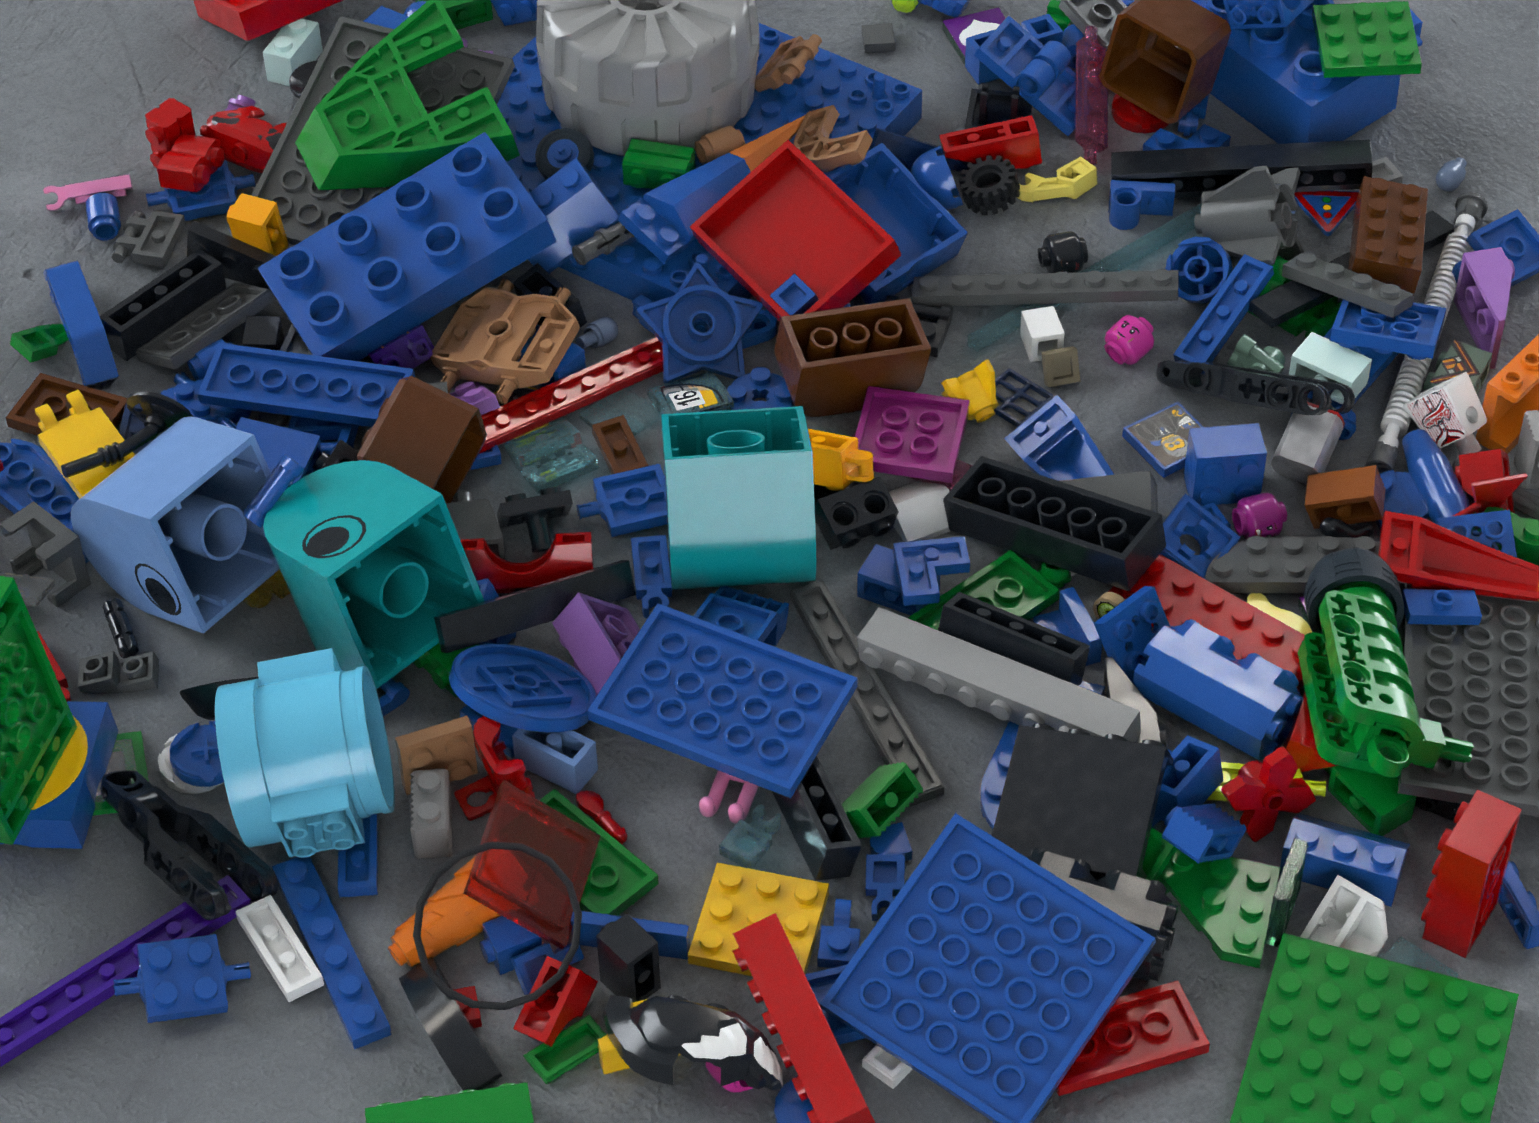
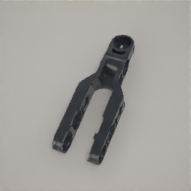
M1166 360L1157 365L1156 377L1161 384L1237 403L1302 415H1322L1329 409L1342 415L1348 413L1355 403V395L1352 389L1341 383L1215 362ZM1202 371H1204L1206 375V380L1204 384H1202L1201 381ZM1279 386L1287 387L1288 393H1276V390ZM1335 390H1340L1344 396V403L1339 409H1335L1331 405L1330 396ZM1310 391H1313L1310 403L1319 405L1315 410L1311 409L1307 404V396Z
M114 771L102 777L101 795L118 812L122 824L143 843L144 864L204 919L214 920L230 912L232 907L228 902L224 889L213 879L214 875L209 871L205 872L189 858L190 854L176 841L186 842L223 877L229 875L252 902L276 894L278 883L274 871L211 814L178 805L157 786H153L137 771ZM234 857H235L236 860H237L238 867H237V865H236V863H235V861H234ZM257 877L259 878V880H260V882H261L262 889H261V887H260V885H259V883H258Z

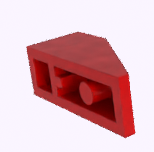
M1032 115L939 135L946 158L976 163V159L980 157L982 161H986V156L992 155L993 160L997 156H1002L1003 161L1007 158L1010 160L1011 165H1014L1015 169H1026L1042 164L1039 133Z

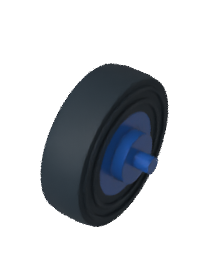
M561 128L548 133L538 144L535 154L537 168L546 180L575 158L589 171H591L594 163V152L589 140L581 132L571 128Z

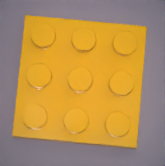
M717 862L688 952V964L752 976L750 970L741 971L732 952L739 948L733 933L776 913L806 974L828 899L829 884Z

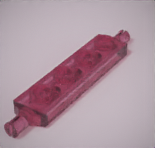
M1087 26L1084 30L1085 36L1076 42L1075 141L1083 147L1084 159L1095 166L1097 165V153L1099 154L1108 148V89L1103 86L1099 78L1107 49L1097 42V27Z

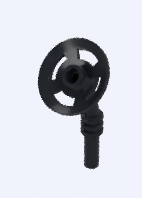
M148 391L133 392L128 396L126 405L129 411L144 423L145 428L120 444L117 442L111 445L108 444L104 448H98L94 454L61 465L62 473L65 478L99 466L106 468L110 464L115 465L117 462H123L125 456L158 436L159 433L166 431L175 422L183 417H193V415L185 406L167 396ZM140 404L143 408L141 413L135 410V405Z

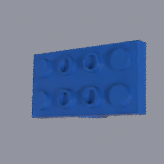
M1010 16L998 26L974 53L978 60L1012 89L1014 86H1019L1020 96L1066 136H1069L1103 97L1068 67L1071 62V54L1065 45L1058 41H1049L1043 45Z

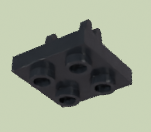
M982 83V89L971 90L965 129L1030 116L1033 106L1020 96L1019 86H1014L1013 92L989 90V84Z

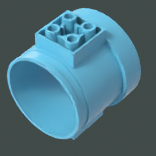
M329 648L257 662L259 679L219 686L215 696V725L219 758L232 815L238 832L248 848L282 842L289 857L296 856L301 858L310 857L316 852L325 850H347L354 845L365 843L362 818H368L378 813L388 814L394 812L395 788L388 737L376 687L366 666H360L355 670L344 672L339 666L333 649Z

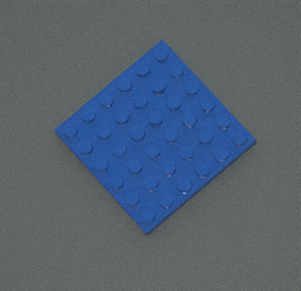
M955 813L822 999L820 1007L994 1123H1033L1156 943V939Z

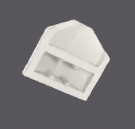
M916 481L889 492L899 511L893 527L904 542L929 540L950 532L943 498L950 492L946 486Z
M1337 875L1300 937L1377 957L1388 939L1385 903Z

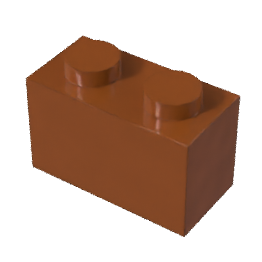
M1377 465L1311 474L1307 477L1304 506L1314 529H1319L1322 520L1327 517L1339 519L1347 524L1382 520L1386 489Z

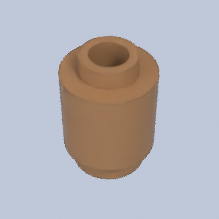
M729 125L702 135L700 140L695 142V151L699 161L704 165L745 145V141L740 130H735L733 126Z

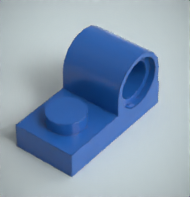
M1111 180L1108 208L1110 224L1120 230H1130L1138 225L1140 214L1173 216L1175 183Z

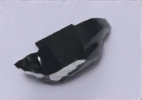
M610 995L603 1014L608 1037L621 1058L634 1072L650 1080L673 1085V1065L678 1055L681 1054L692 1062H710L715 1066L721 1067L720 1087L744 1080L748 1086L755 1089L767 1087L770 1090H778L783 1088L782 1069L777 1060L776 1053L771 1048L767 1038L735 1011L728 1010V1008L720 1004L711 1003L704 1005L690 1002L676 995H671L667 998L655 996L633 1007L631 998Z

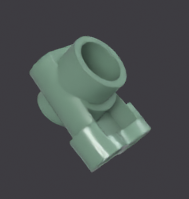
M1246 334L1240 338L1227 362V365L1282 373L1285 367V357L1279 349L1273 346L1261 349L1257 346L1258 342Z

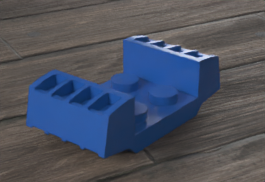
M721 586L715 593L708 595L693 616L776 646L786 630L789 603L774 601L772 598L760 597L755 593L743 592L741 589L737 590L728 586Z

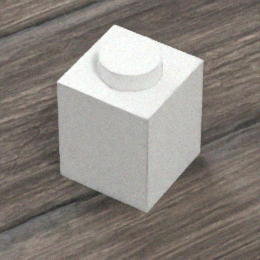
M1054 306L1021 311L1020 336L1030 362L1042 361L1041 352L1064 348L1065 333Z

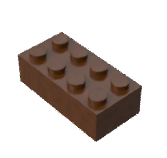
M1363 176L1354 208L1348 270L1359 274H1368L1372 279L1386 284H1394L1402 290L1415 293L1422 271L1428 197L1427 188L1418 187L1413 184L1387 181L1383 178Z

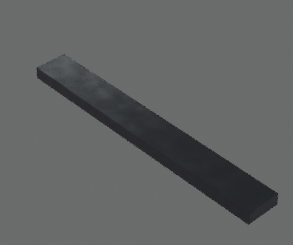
M1434 211L1426 214L1423 252L1445 241L1447 236L1454 232V225ZM1350 252L1329 263H1337L1348 269ZM1292 280L1250 301L1248 310L1273 328L1335 296Z

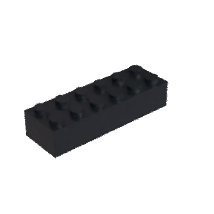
M981 456L943 498L949 530L1009 551L1012 550L1015 553L1126 591L1132 589L1166 547L1162 514Z

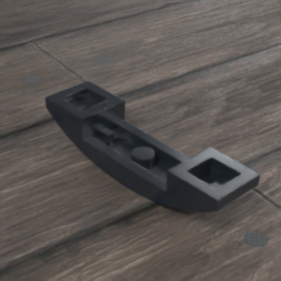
M432 956L428 958V964L445 985L451 989L435 959ZM421 964L399 978L415 1013L462 1090H482L502 1077L493 1058L478 1038L457 1000L443 994L422 969Z

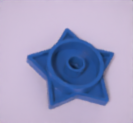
M696 262L674 296L637 308L636 315L662 343L663 382L665 384L701 370L736 380L740 376L745 375L741 338L760 313L763 304L758 301L729 295L719 289L701 264ZM702 325L705 327L706 332H698L694 327Z

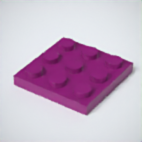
M868 386L855 437L858 438V449L869 451L873 454L874 472L952 483L969 413L970 400Z

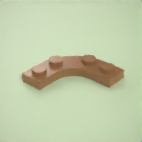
M834 105L807 112L794 139V145L823 172H829L836 167L847 164L856 165L866 157V153L873 141L867 130L838 138H829L840 115Z

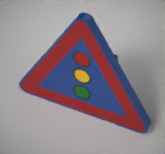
M1334 190L1295 192L1294 197L1298 206L1325 236H1331L1354 209L1359 192Z

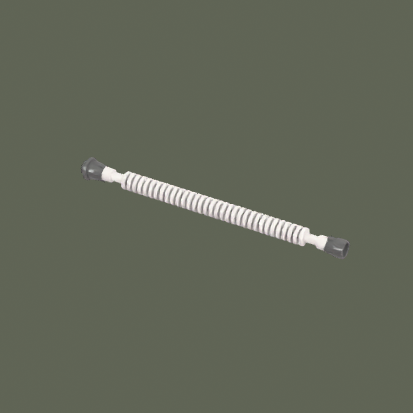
M1473 192L1463 193L1456 200L1454 232L1449 234L1445 240L1423 303L1425 305L1446 308L1444 323L1457 287L1452 269L1456 263L1462 261L1463 253L1470 251L1471 246L1466 239L1475 230L1476 224L1485 216L1488 209L1487 201L1481 195ZM1406 354L1404 356L1380 427L1384 435L1379 437L1366 463V466L1377 465L1379 473L1394 470L1399 452V441L1397 438L1407 433L1412 419L1403 405L1420 394L1432 361L1431 358L1416 360L1409 358Z

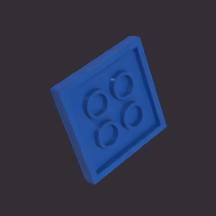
M1343 299L1331 330L1330 341L1338 342L1340 346L1346 348L1361 346L1372 348L1373 351L1381 354L1396 352L1406 354L1409 358L1416 360L1433 359L1444 324L1446 308L1413 303V306L1392 318Z

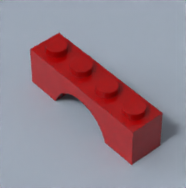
M591 532L555 534L550 548L541 557L525 563H515L500 558L491 550L485 538L460 539L476 580L489 578L497 593H511L516 588H531L594 569Z

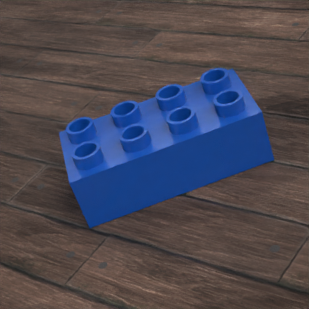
M1191 0L1228 21L1223 0ZM1314 0L1286 27L1231 29L1232 31L1210 94L1278 144L1344 141L1396 109L1400 75L1324 78L1312 10L1313 5L1335 4L1333 0Z

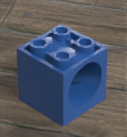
M1314 0L1223 1L1230 28L1250 29L1286 27Z

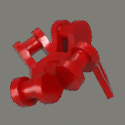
M485 716L480 717L475 723L473 735L475 748L486 769L487 776L454 792L458 804L469 821L505 805L518 810L527 809L532 806L535 799L531 780L524 776L526 767L523 760L507 759L504 750L507 748L504 741L497 742L501 734V724ZM475 792H493L482 806L473 807L467 803L469 796Z

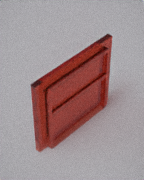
M504 780L500 784L480 845L487 842L522 843L551 857L572 881L580 904L600 835ZM489 849L477 853L463 894L560 949H564L567 946L573 927L571 925L573 908L566 886L546 863L522 851Z

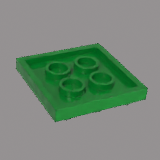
M1408 1L1313 5L1312 18L1324 78L1421 74L1422 62Z

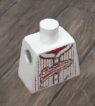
M1467 372L1423 391L1403 405L1417 426L1427 431L1439 448L1455 443L1461 455L1479 452L1482 449L1473 432L1487 423V417Z

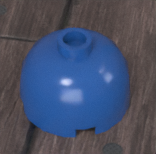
M941 146L920 155L913 163L911 173L922 189L936 199L946 210L964 205Z
M1195 236L1178 244L1179 247L1173 254L1170 253L1167 258L1165 269L1178 270V297L1189 303L1207 304L1211 302L1234 268L1230 255L1222 245L1208 237Z

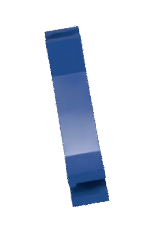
M73 261L45 269L43 274L49 284L52 303L56 305L71 344L83 385L89 386L119 377L104 326L79 262Z

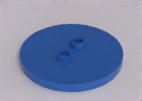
M485 644L468 648L454 658L449 674L452 690L467 706L494 721L529 731L565 732L584 726L590 721L588 720L587 710L597 696L589 680L568 663L549 654L516 645Z

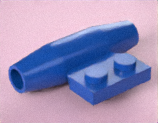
M1417 429L1406 434L1402 440V446L1408 472H1394L1392 469L1380 473L1386 489L1384 513L1385 511L1419 516L1425 519L1429 517L1433 523H1436L1438 518L1453 516L1470 506L1449 459L1428 432ZM1376 520V523L1381 531L1382 520Z

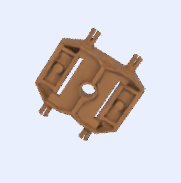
M503 279L497 289L484 287L462 302L432 350L433 355L430 357L433 364L445 374L440 382H447L448 394H450L451 389L459 379L501 385L495 395L499 403L507 404L513 391L517 388L549 382L580 329L577 319L564 306L571 296V292L565 287L563 289L559 287L555 296L541 294L517 296L511 293V290L514 288L513 283ZM546 317L542 325L540 326L539 330L537 331L536 335L534 336L533 340L531 341L530 345L528 346L527 350L525 351L520 362H517L522 355L521 350L526 344L528 338L532 337L535 334L536 325L539 322L540 318Z

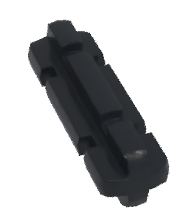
M117 598L111 601L106 600L102 607L119 655L122 658L136 656L139 652L135 636H133V631L126 612H124L121 600Z

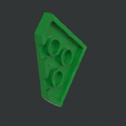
M1177 849L1159 877V882L1167 888V893L1171 892L1180 903V910L1198 932L1202 931L1212 943V950L1220 960L1260 968L1272 900L1278 885L1281 867L1235 857L1216 861L1210 860L1209 862L1203 861L1198 864Z

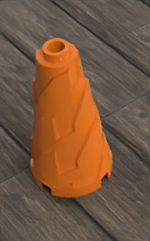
M489 849L478 853L454 873L455 877L427 899L428 903L424 905L421 939L427 959L431 956L434 958L452 946L457 945L458 947L482 933V923L524 907L530 910L538 904V897L534 887L526 892L522 889L521 886L525 884L528 877L508 850ZM416 913L398 926L394 935L390 938L393 944L388 947V950L399 966H403L406 963L410 967L421 964L413 938Z

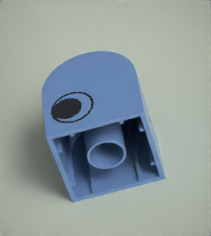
M183 417L75 502L71 509L72 527L74 533L79 536L82 550L96 571L110 587L136 608L203 634L280 569L265 537L264 526L263 528L258 527L242 513L271 473L254 434L204 419Z

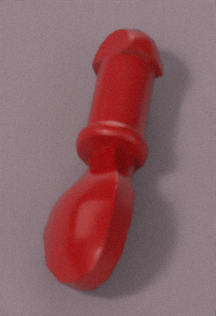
M588 790L580 791L576 794V804L584 813L593 817L595 823L620 844L627 841L628 834L625 828H621L612 818L609 811H604V802L599 794Z

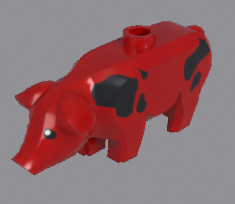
M249 106L236 110L216 112L207 119L206 125L200 127V135L220 139L221 148L224 150V160L262 174L287 122L272 126L269 122L258 119L265 115L262 109Z

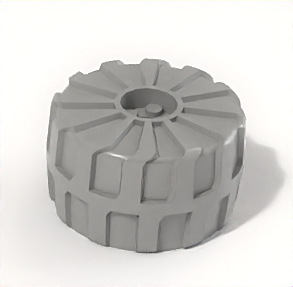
M537 0L536 46L546 104L551 111H554L562 128H571L581 132L589 140L591 146L607 153L625 156L632 138L695 149V142L700 140L702 135L729 125L734 126L740 118L747 114L754 100L757 61L760 50L756 0Z

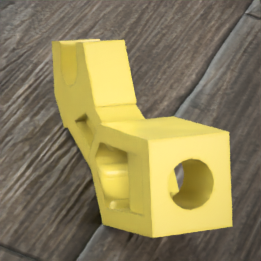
M1080 156L1057 169V177L1044 178L1027 173L1025 175L1026 185L1019 184L1020 195L1017 198L1021 201L1032 203L1034 201L1061 197L1077 199L1097 185V169Z

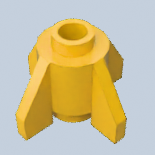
M989 359L984 360L974 370L968 371L957 378H950L941 382L945 390L942 392L943 397L970 400L968 420L976 419L977 423H980L995 415L994 409L999 403L996 400L995 371Z

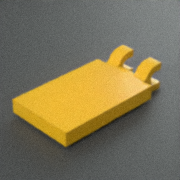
M79 390L66 395L68 402L72 406L69 409L71 416L57 421L47 403L35 408L36 415L41 420L38 423L42 433L38 434L39 443L62 475L61 465L94 454L100 447L104 448L108 444L111 445L114 442L120 444L125 441L100 407L90 411ZM132 452L125 456L123 462H117L115 465L110 464L106 468L99 466L65 478V480L80 499L131 459L135 453Z

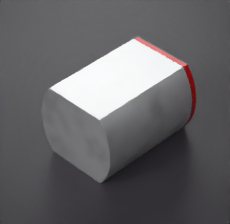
M1307 402L1308 406L1313 410L1319 407V405ZM1330 409L1322 415L1293 413L1271 460V465L1275 472L1307 484L1308 475L1324 473L1345 426L1342 416Z

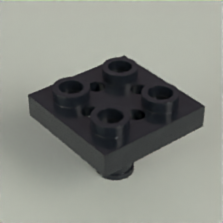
M550 487L540 490V496L526 498L525 493L505 497L506 502L500 503L497 512L499 527L504 528L527 523L532 553L547 551L552 544L547 519L569 514L573 504L570 490L561 491L560 487Z

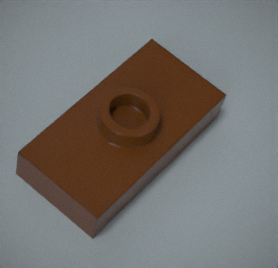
M624 415L592 425V434L611 474L648 466Z

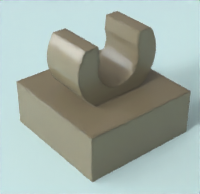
M1074 346L1041 352L1044 384L1047 387L1081 382L1078 351Z

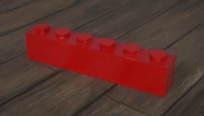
M774 913L733 933L739 948L732 951L742 972L750 970L753 979L747 982L756 1003L764 1001L768 1009L767 1012L761 1014L771 1036L779 1033L783 1041L782 1044L776 1047L785 1067L789 1068L794 1065L798 1074L797 1077L791 1079L801 1101L809 1098L813 1106V1110L807 1112L811 1123H875L777 914Z

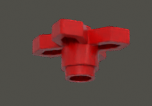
M1284 746L1279 747L1266 756L1263 763L1256 760L1246 763L1239 770L1237 777L1221 788L1227 802L1235 811L1244 810L1239 821L1241 825H1246L1247 830L1245 832L1253 842L1259 841L1273 831L1279 810L1299 813L1316 801L1308 784L1302 778H1293L1299 767Z

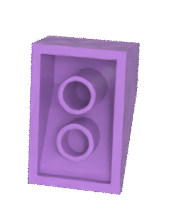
M1502 247L1463 253L1454 297V303L1477 348L1493 353L1490 369H1494L1496 366L1507 306L1510 299L1511 280L1515 276L1514 264L1511 259L1506 257Z

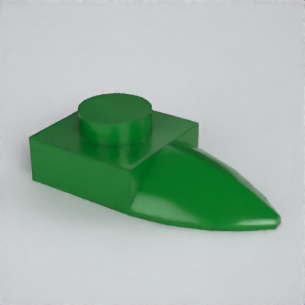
M46 324L12 333L10 345L31 363L57 355L58 347L69 339L62 324Z

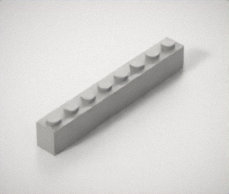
M878 607L857 636L859 658L866 665L895 674L904 681L920 684L936 694H944L957 699L968 707H976L989 712L1000 720H1008L1018 725L1032 727L1035 723H1041L1062 732H1068L1069 729H1080L1090 733L1091 736L1103 738L1107 734H1115L1126 738L1130 742H1136L1141 734L1140 710L883 608Z

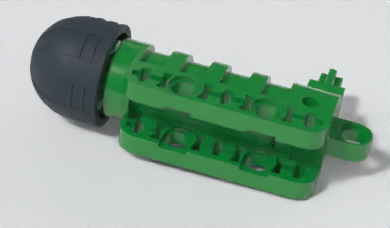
M1361 548L1343 549L1324 556L1316 563L1305 586V606L1312 632L1305 635L1298 649V658L1318 754L1324 760L1334 765L1392 778L1398 777L1402 770L1408 767L1410 763L1433 769L1439 757L1469 763L1472 758L1471 751L1474 748L1472 742L1446 737L1443 735L1440 722L1419 718L1412 684L1408 677L1409 673L1403 654V646L1397 630L1404 616V602L1397 576L1383 559L1369 550Z

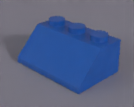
M577 158L529 192L548 219L557 242L528 260L533 266L538 263L550 274L573 257V246L593 237L595 231L601 228L607 229L619 222L617 220L619 214L590 171Z
M1298 813L1293 818L1283 846L1280 875L1293 842L1288 878L1329 889L1337 875L1379 898L1386 906L1392 907L1409 852V843Z

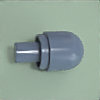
M1458 157L1443 164L1436 174V184L1441 190L1450 192L1460 186L1465 179L1466 160Z
M601 317L584 328V334L576 338V344L582 349L588 346L593 348L603 347L617 337L618 325L612 318Z

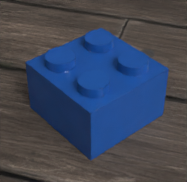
M1259 423L1189 428L1184 480L1188 495L1201 506L1211 502L1221 505L1238 503L1244 497L1261 494L1267 451Z

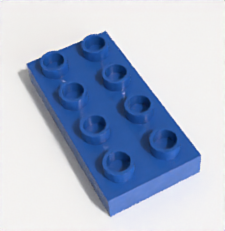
M484 132L412 176L400 181L395 186L350 213L343 215L335 222L293 247L286 249L278 256L259 266L258 270L311 355L360 361L372 351L420 325L557 241L548 219L489 136Z

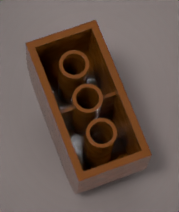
M910 298L783 316L780 319L774 348L776 360L794 405L803 406L805 416L823 417L861 411L868 386L915 393L923 382L931 352L930 344Z

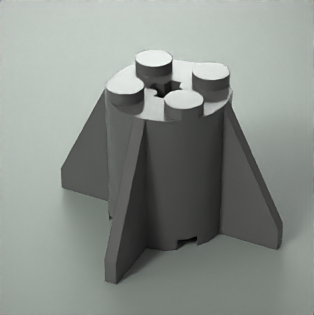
M1267 165L1253 167L1217 190L1204 191L1201 196V214H1196L1194 219L1196 232L1198 234L1202 233L1203 237H1208L1222 245L1230 256L1241 259L1246 254L1268 265L1275 264L1277 255L1289 261L1297 255L1304 253L1297 237L1298 221L1292 222L1291 212L1297 210L1294 193L1300 176L1299 167L1288 168L1273 175L1270 174Z

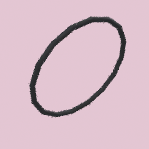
M487 842L458 852L432 874L417 902L413 938L422 969L443 994L471 1008L507 1010L537 1000L563 978L579 948L582 912L572 881L551 857L522 843ZM489 849L522 851L546 863L566 886L574 912L572 945L558 972L534 993L504 1003L474 1001L448 988L428 964L421 939L424 905L437 880L461 859Z

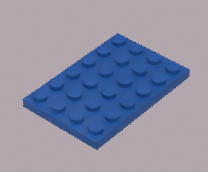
M657 603L587 710L590 721L791 798L858 685L857 677Z

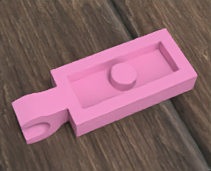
M128 174L69 184L62 187L48 186L43 191L44 194H57L58 201L55 204L46 205L47 210L56 211L68 199H75L76 204H84L90 196L97 193H109L116 198L127 196L126 190H131L132 184Z

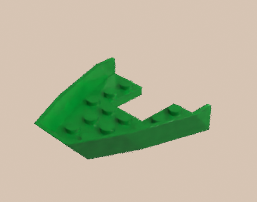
M428 0L370 49L314 108L295 144L318 190L395 186L400 181L412 176L484 132L489 136L506 162L520 156L513 134L488 87L482 88L428 114L407 73L464 47L462 39L441 0Z

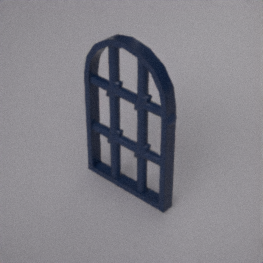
M1010 368L995 379L996 386L1001 384L1015 393L1010 398H1004L996 393V399L1003 404L994 409L995 414L1016 428L1055 397L1052 393ZM1010 376L1025 386L1021 389L1019 387L1016 388L1006 382L1005 379ZM1030 388L1045 397L1046 400L1039 402L1025 392ZM1017 398H1024L1037 406V408L1032 412H1027L1013 402ZM1007 407L1009 409L1012 408L1025 416V418L1019 421L1003 410Z

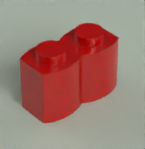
M190 134L180 135L175 141L172 150L163 155L157 166L160 186L190 192L200 191L209 182L211 174L216 172L224 162V150L221 148L220 139Z

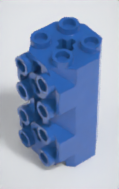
M1186 620L1179 626H1163L1147 644L1143 652L1149 656L1145 666L1138 663L1134 671L1133 684L1144 698L1258 760H1264L1266 756L1278 749L1287 738L1294 716L1297 715L1304 699L1296 688L1299 685L1296 676L1292 672L1263 659L1256 653L1248 654L1245 659L1237 660L1233 655L1235 646L1231 640L1201 626L1195 620Z

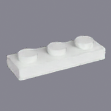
M271 895L236 911L239 924L288 1002L324 986L323 976Z

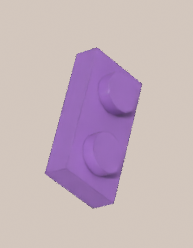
M464 382L455 387V392L450 393V395L479 408L481 415L500 408L496 395L478 382Z

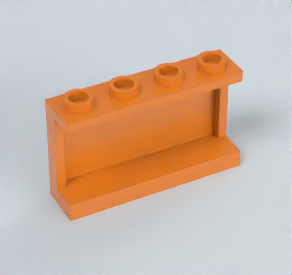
M1539 334L1487 383L1482 405L1487 417V423L1477 430L1476 439L1479 444L1490 450L1502 449L1508 454L1518 444L1524 413L1526 411L1539 410Z

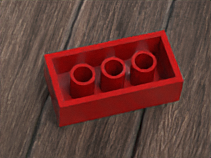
M1478 789L1469 803L1465 801L1461 803L1454 818V823H1456L1454 829L1446 828L1438 843L1437 850L1441 851V853L1437 857L1432 869V874L1435 877L1426 894V897L1430 900L1421 916V921L1426 923L1423 939L1461 957H1467L1498 903L1522 809Z

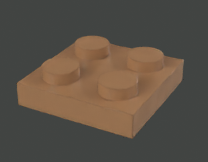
M468 716L395 738L401 780L406 795L411 794L410 774L415 770L446 769L449 771L450 782L462 780L478 773L473 730Z

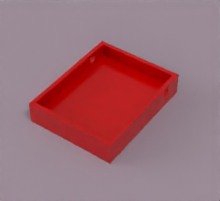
M343 0L193 1L200 18L246 41H250Z
M789 140L784 142L690 226L697 241L745 289L761 302L779 322L781 317L790 315L770 295L794 273L819 299L805 313L838 309L848 304L901 256L896 241Z

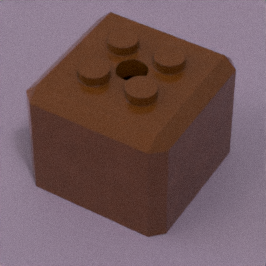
M1135 0L1117 15L1099 78L1104 87L1168 124L1178 122L1212 91L1232 30L1227 20L1191 0Z
M413 376L399 379L390 397L386 398L379 410V417L374 426L366 432L362 440V447L357 454L358 461H376L387 464L441 493L445 503H452L454 494L461 487L487 436L479 408Z

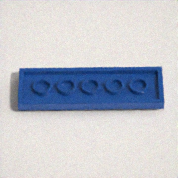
M218 343L197 395L199 402L202 404L373 427L379 417V410L386 398L390 397L399 379L409 376L415 377L414 369Z

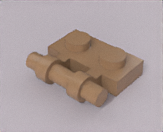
M812 34L808 40L798 36L782 42L756 75L755 89L758 92L769 88L775 90L784 83L791 84L794 79L799 78L805 71L807 61L814 59L817 55L818 47L822 43L821 37L817 34Z

